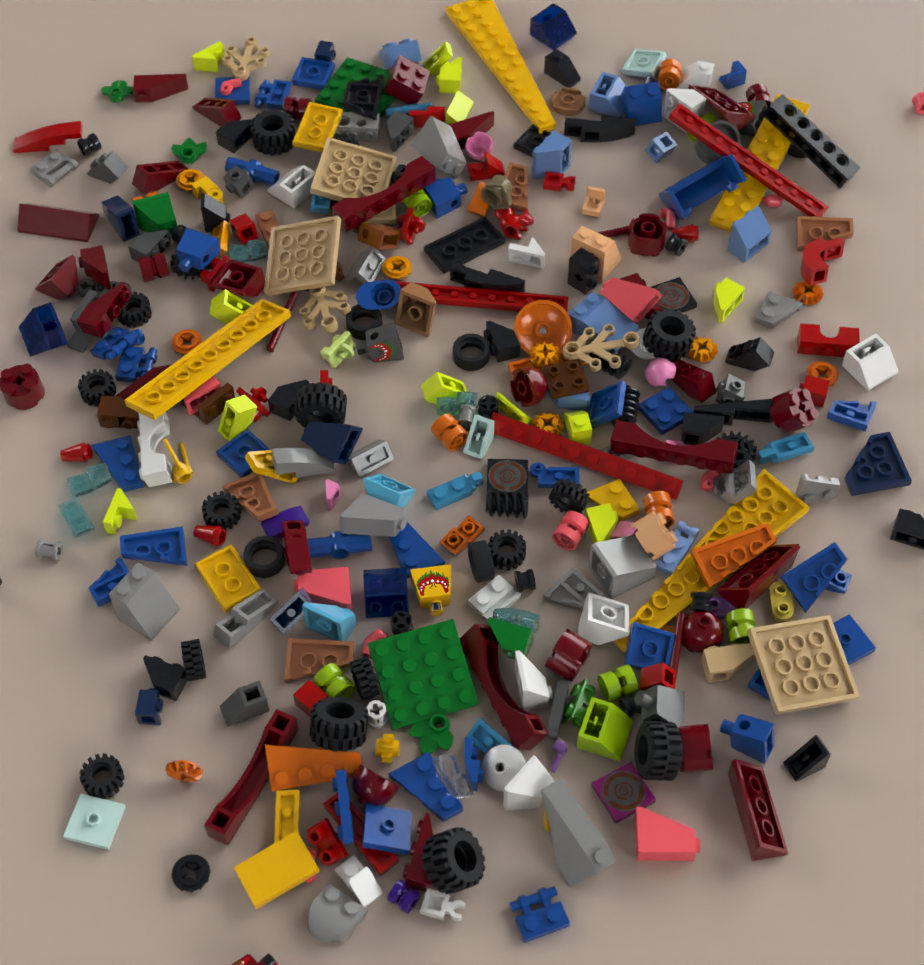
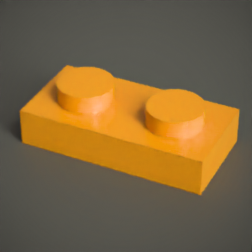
M225 220L217 225L212 232V236L219 239L221 250L215 258L224 255L228 250L227 242L230 235V223Z

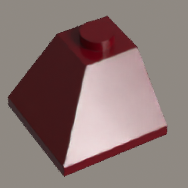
M72 254L56 263L35 287V290L57 300L65 297L70 298L76 290L74 288L78 284L75 256Z
M229 260L213 280L211 287L220 290L226 289L231 293L241 296L258 297L264 289L265 277L260 267Z

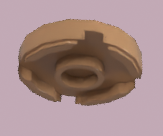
M561 88V91L557 90L553 93L551 106L558 114L565 116L576 115L582 112L585 107V96L578 89Z

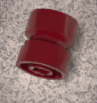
M754 84L747 89L745 94L747 101L765 100L767 107L772 103L767 86L764 84Z
M285 97L283 111L290 114L294 120L298 118L301 121L311 99L300 98L297 100L294 97Z
M164 252L154 254L153 258L148 256L138 258L144 282L155 280L156 276L159 278L170 276Z

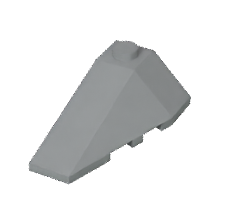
M562 778L541 789L546 816L551 829L550 835L556 852V863L569 886L597 874L616 862L604 838Z

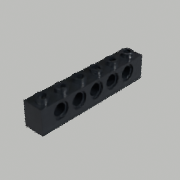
M783 94L771 103L764 112L763 116L839 188H842L860 169L855 161Z

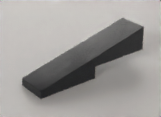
M772 399L698 405L694 406L693 412L725 416L723 425L732 426L733 419L772 423L770 407L773 406L774 401H771Z

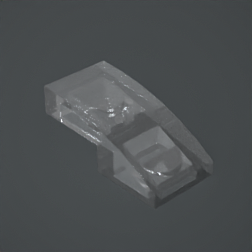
M454 755L437 756L432 759L438 776L454 798L472 797L474 795L467 773L460 774Z

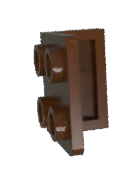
M579 359L541 367V373L545 376L548 390L553 399L582 394L590 390Z
M226 383L198 405L199 411L194 413V415L206 425L223 412L226 401L235 398L233 386ZM182 399V405L186 408L184 400Z

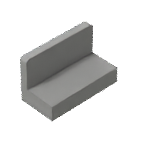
M374 247L361 252L345 279L349 281L357 277L363 284L373 282L386 258Z
M378 439L351 453L347 462L351 463L356 476L361 477L392 461L394 457L387 441Z

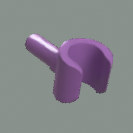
M557 739L552 747V750L557 753L550 770L553 773H556L560 759L567 753V744L560 739Z

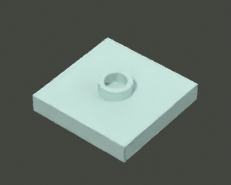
M635 49L621 70L622 75L650 76L653 78L660 68L661 62L667 57L666 52Z
M80 794L63 835L64 839L109 850L125 811V804Z

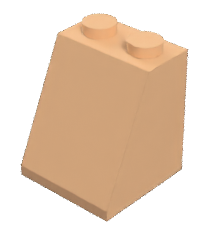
M581 226L572 237L571 256L580 248H583L598 257L599 271L597 280L603 283L621 260L615 241L584 226Z

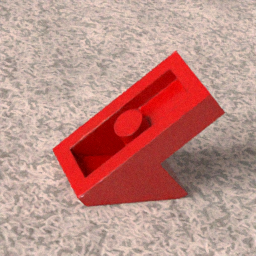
M487 152L484 155V162L467 164L470 182L492 179L495 175H505L502 161Z

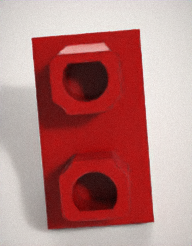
M408 208L406 214L398 216L400 227L395 228L401 230L399 240H405L407 245H411L415 234L423 232L426 226L421 217H416L413 214V208Z
M224 255L222 259L214 258L209 264L212 271L203 270L200 273V279L208 285L209 291L214 292L216 288L211 287V283L230 260L228 256Z
M241 387L236 390L239 394L238 397L245 394L257 406L253 421L256 422L262 415L268 417L271 414L260 403L268 401L266 389L263 387L252 388L250 390L252 396Z
M327 817L306 829L308 832L307 838L319 851V859L323 865L329 867L349 855L338 838V832H335Z

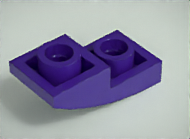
M300 505L279 512L278 515L261 521L260 524L267 536L276 539L282 537V521L303 520L305 527H307L310 520Z

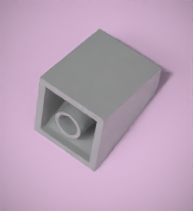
M430 116L410 146L437 169L457 178L467 162L450 125Z
M634 535L591 544L589 568L610 599L655 578L656 562L648 556Z
M139 562L109 593L118 620L151 641L180 610L155 572Z

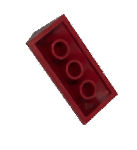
M689 85L688 89H694L707 98L705 113H712L718 121H728L737 130H740L755 117L754 114L717 88Z
M20 203L17 230L21 233L88 242L99 218V213Z
M799 544L773 545L736 572L717 590L718 594L737 609H747L793 566L800 549Z
M738 759L732 760L728 771V778L752 861L787 855V847L763 767Z

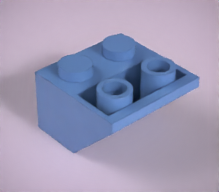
M412 38L404 39L398 42L399 44L397 45L395 42L387 43L382 46L383 49L379 50V55L386 70L391 69L399 55L414 63L422 61L417 40L412 41Z
M605 72L601 73L590 93L589 110L612 117H623L624 108L621 93L624 87L627 86L619 76Z
M555 131L546 136L543 142L535 147L532 152V178H545L546 172L564 173L570 167L572 140Z
M757 206L753 210H749L744 217L732 224L728 251L743 262H746L769 244L772 230L760 207Z

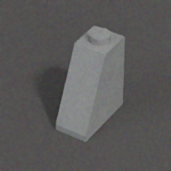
M363 493L340 515V532L343 534L395 537L407 524L405 508Z

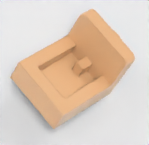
M588 186L587 196L582 208L583 215L600 218L605 203V189Z

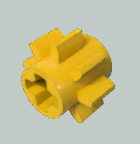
M383 733L382 739L376 740V756H381V762L392 763L393 757H399L400 740H395L394 734Z

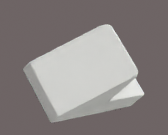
M532 237L528 247L510 243L508 247V261L544 269L545 253Z
M354 855L335 869L337 876L363 907L366 908L383 895L367 866L364 868Z

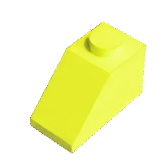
M458 57L440 68V75H436V85L439 86V93L460 92L462 57Z
M727 277L721 283L718 282L713 290L715 293L713 302L720 323L743 301L745 287Z
M225 289L211 300L210 315L224 323H229L250 308L252 304Z
M437 371L421 385L425 400L439 406L469 398L464 382Z
M245 394L227 400L218 432L228 442L231 441L253 422L257 406Z
M583 410L564 412L563 418L569 439L584 445L591 444L592 426L588 413Z
M610 503L586 508L585 517L589 521L588 530L592 542L610 540L611 535L615 531L616 523H618L616 510H612Z

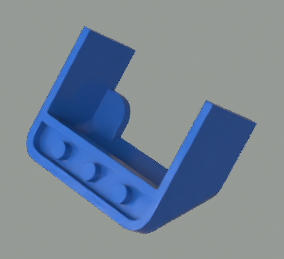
M731 154L720 157L660 192L659 196L665 205L674 211L676 219L681 218L683 220L691 215L690 211L722 191H733L738 187V183L745 182L747 179L734 155Z

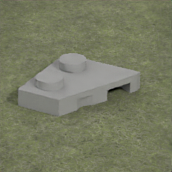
M768 291L755 317V323L773 329L781 321L790 318L791 314L796 310L799 312L802 309L803 303Z
M801 474L795 495L805 503L821 499L829 500L837 497L840 483L838 478L816 476L815 479H809L807 474Z
M572 567L544 594V598L548 601L583 610L588 592L604 597V594Z

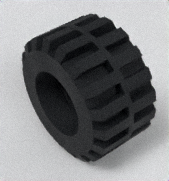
M269 109V111L264 110L261 114L258 113L256 117H253L250 127L252 141L257 151L263 152L265 155L270 154L274 156V154L281 155L283 152L286 153L288 149L293 148L292 141L296 131L294 119L290 114H287L286 111H280V109Z
M670 308L669 310L661 309V312L655 311L650 316L643 334L644 346L648 348L647 351L653 353V356L656 358L661 357L669 361L674 359L680 360L681 357L684 358L689 353L696 335V327L693 325L692 319H688L689 316L683 315L681 311H674V309Z
M317 382L304 385L297 393L296 421L303 427H307L309 422L344 424L347 396L343 390L329 383Z
M336 696L319 700L311 709L309 736L312 742H315V745L334 752H347V750H355L356 747H361L365 743L369 715L367 708L362 703H358L359 701L348 697Z
M644 721L638 729L634 747L635 764L639 776L643 780H674L680 770L683 752L682 739L677 725L673 722Z
M454 827L431 836V838L427 839L426 845L423 846V870L427 873V879L431 880V885L434 888L438 887L439 892H445L446 894L456 893L477 885L479 880L483 878L482 872L485 871V856L482 854V846H479V841L476 837H473L472 832L466 831L463 827Z

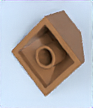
M412 282L402 288L395 318V324L427 337L430 336L436 301L428 288Z

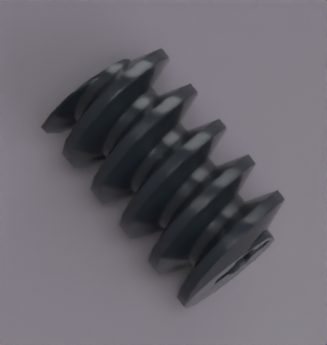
M609 349L607 352L613 354L614 349ZM617 351L614 355L620 356V352ZM592 352L589 353L591 358L600 359L602 371L608 372L611 376L615 375L616 379L623 378L632 364V358L626 362L627 356L623 355L621 357V366L614 369L610 367L608 361Z
M626 385L622 416L611 420L613 426H615L616 420L636 423L640 392L637 389Z
M488 490L486 512L489 510L490 516L493 517L495 511H497L498 516L502 517L505 511L507 518H510L512 512H514L515 518H518L520 512H522L523 518L526 519L528 514V497L525 498L524 492H521L519 498H517L515 491H513L511 497L508 496L507 491H504L503 496L500 497L499 490H496L495 495L492 496L491 491Z

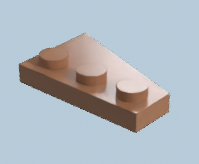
M510 162L504 175L510 181L513 189L510 193L512 198V205L510 207L524 212L525 209H528L527 166Z
M797 216L796 218L797 251L804 250L807 244L818 238H821L824 242L840 237L845 240L852 238L854 234L853 218Z
M252 473L222 486L225 493L229 492L231 496H236L239 505L259 522L279 514L265 480L260 474Z
M289 638L284 682L314 676L330 663H335L340 669L349 667V662L354 660L355 642Z

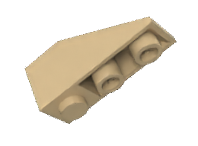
M751 642L746 644L732 643L724 647L711 646L703 650L701 658L707 683L730 680L757 661Z

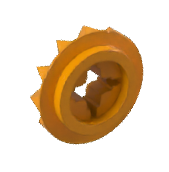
M196 169L184 170L176 178L177 186L181 191L186 190L188 193L192 190L191 184L203 178L204 174Z
M403 256L389 257L382 265V272H384L385 277H390L391 280L395 278L399 281L401 278L407 279L408 274H411L412 271L410 260Z
M705 335L702 338L696 336L687 354L698 362L711 361L717 355V343H714L712 338L706 339ZM706 346V349L699 350V347Z
M544 341L543 344L536 343L535 347H531L530 360L539 367L557 364L561 359L559 347L554 346L553 343L546 344ZM544 351H546L548 354L547 358H545V355L543 354Z
M542 411L540 415H535L532 421V426L556 435H560L564 429L563 419H560L559 414L554 415L551 411L549 413ZM544 422H545V423L552 422V423H551V426H550V425H547V426L544 427Z

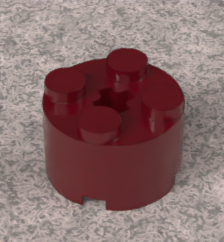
M643 213L638 218H633L630 222L628 245L631 253L642 256H658L665 246L667 232L665 221L663 223L658 215Z
M16 365L1 372L0 389L9 406L18 410H27L38 405V401L41 398L43 399L45 389L37 371L32 365Z
M794 388L774 396L771 400L774 401L773 406L770 407L772 420L778 428L785 430L783 431L784 433L788 434L812 425L814 420L818 418V411L814 407L811 393L808 389Z
M567 628L554 646L552 658L548 657L545 667L564 679L573 682L579 673V668L587 661L593 644Z
M708 724L677 727L681 735L683 750L680 772L713 770Z

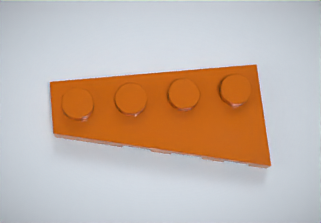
M767 522L692 549L690 555L709 590L772 547L777 542V539Z
M265 744L271 791L332 781L333 777H336V771L345 770L348 778H352L358 766L362 765L359 751L334 752L317 748Z

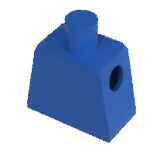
M449 177L438 179L431 185L423 188L425 194L432 201L431 210L436 218H440L461 206V195L468 193L465 183L455 185Z
M186 228L176 250L178 261L180 262L178 267L184 272H188L191 267L199 270L204 269L221 252L219 239Z
M740 714L735 723L726 719L723 720L720 732L731 737V747L766 764L774 748V723Z

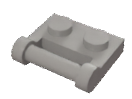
M56 149L32 166L30 170L33 175L44 183L53 186L56 180L70 170H75L79 165L74 158H69Z

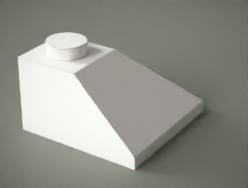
M696 61L681 69L680 85L677 89H688L689 85L710 87L715 64Z
M588 592L579 622L578 635L596 645L627 637L630 633L629 605Z
M520 650L515 651L514 673L521 707L527 711L549 708V699H553L551 685L547 686L545 677Z
M533 755L504 788L503 808L505 810L540 808L544 803L541 789L555 781L536 756Z

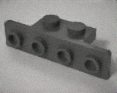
M104 288L100 296H98L96 291L89 290L86 296L83 297L80 305L70 318L76 331L67 343L68 348L81 353L86 350L94 336L83 333L77 319L87 305L111 289Z

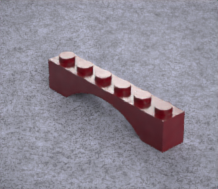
M420 156L408 163L401 177L387 189L366 197L346 198L333 205V216L338 215L341 218V228L347 232L410 195L417 193L424 187L431 185L436 181L435 168L423 156Z
M616 420L610 439L611 451L618 454H630L639 458L646 457L660 462L667 461L681 466L688 465L698 469H709L719 473L730 474L733 472L738 449V442L715 439L698 445H674L651 437L636 423Z
M474 624L459 638L463 652L471 663L472 670L479 678L482 689L487 693L491 706L496 710L502 726L510 736L512 745L518 750H532L548 735V732L539 716L520 707L507 691L499 669L498 641L489 625Z
M278 709L275 710L264 728L257 749L243 775L230 793L216 805L204 824L209 837L227 846L230 844L269 780L265 744L289 746L299 731L295 717Z

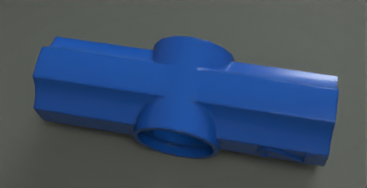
M228 157L226 160V172L235 166H238L241 170L244 168L250 174L253 183L259 181L273 185L279 180V171L264 167L258 160L251 159L247 162L233 157Z
M340 531L331 533L329 537L307 539L310 558L332 556L336 559H343L348 557L350 553L372 551L371 535L343 534Z

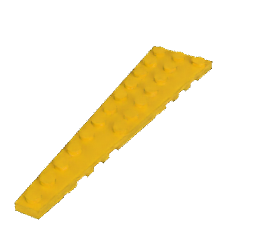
M467 0L446 7V15L531 123L537 126L538 132L542 134L544 130L550 131L555 129L556 122L493 0Z
M763 469L756 477L757 490L751 496H747L732 507L730 506L726 514L714 524L713 528L706 533L693 549L767 522L777 538L806 515L810 507L767 470ZM689 553L676 567L673 574L667 577L663 585L651 595L649 601L629 620V631L633 622L662 629L677 618L678 612L684 613L690 608L692 604L691 592H710L717 585L709 590L707 589ZM629 635L613 641L624 653H626Z

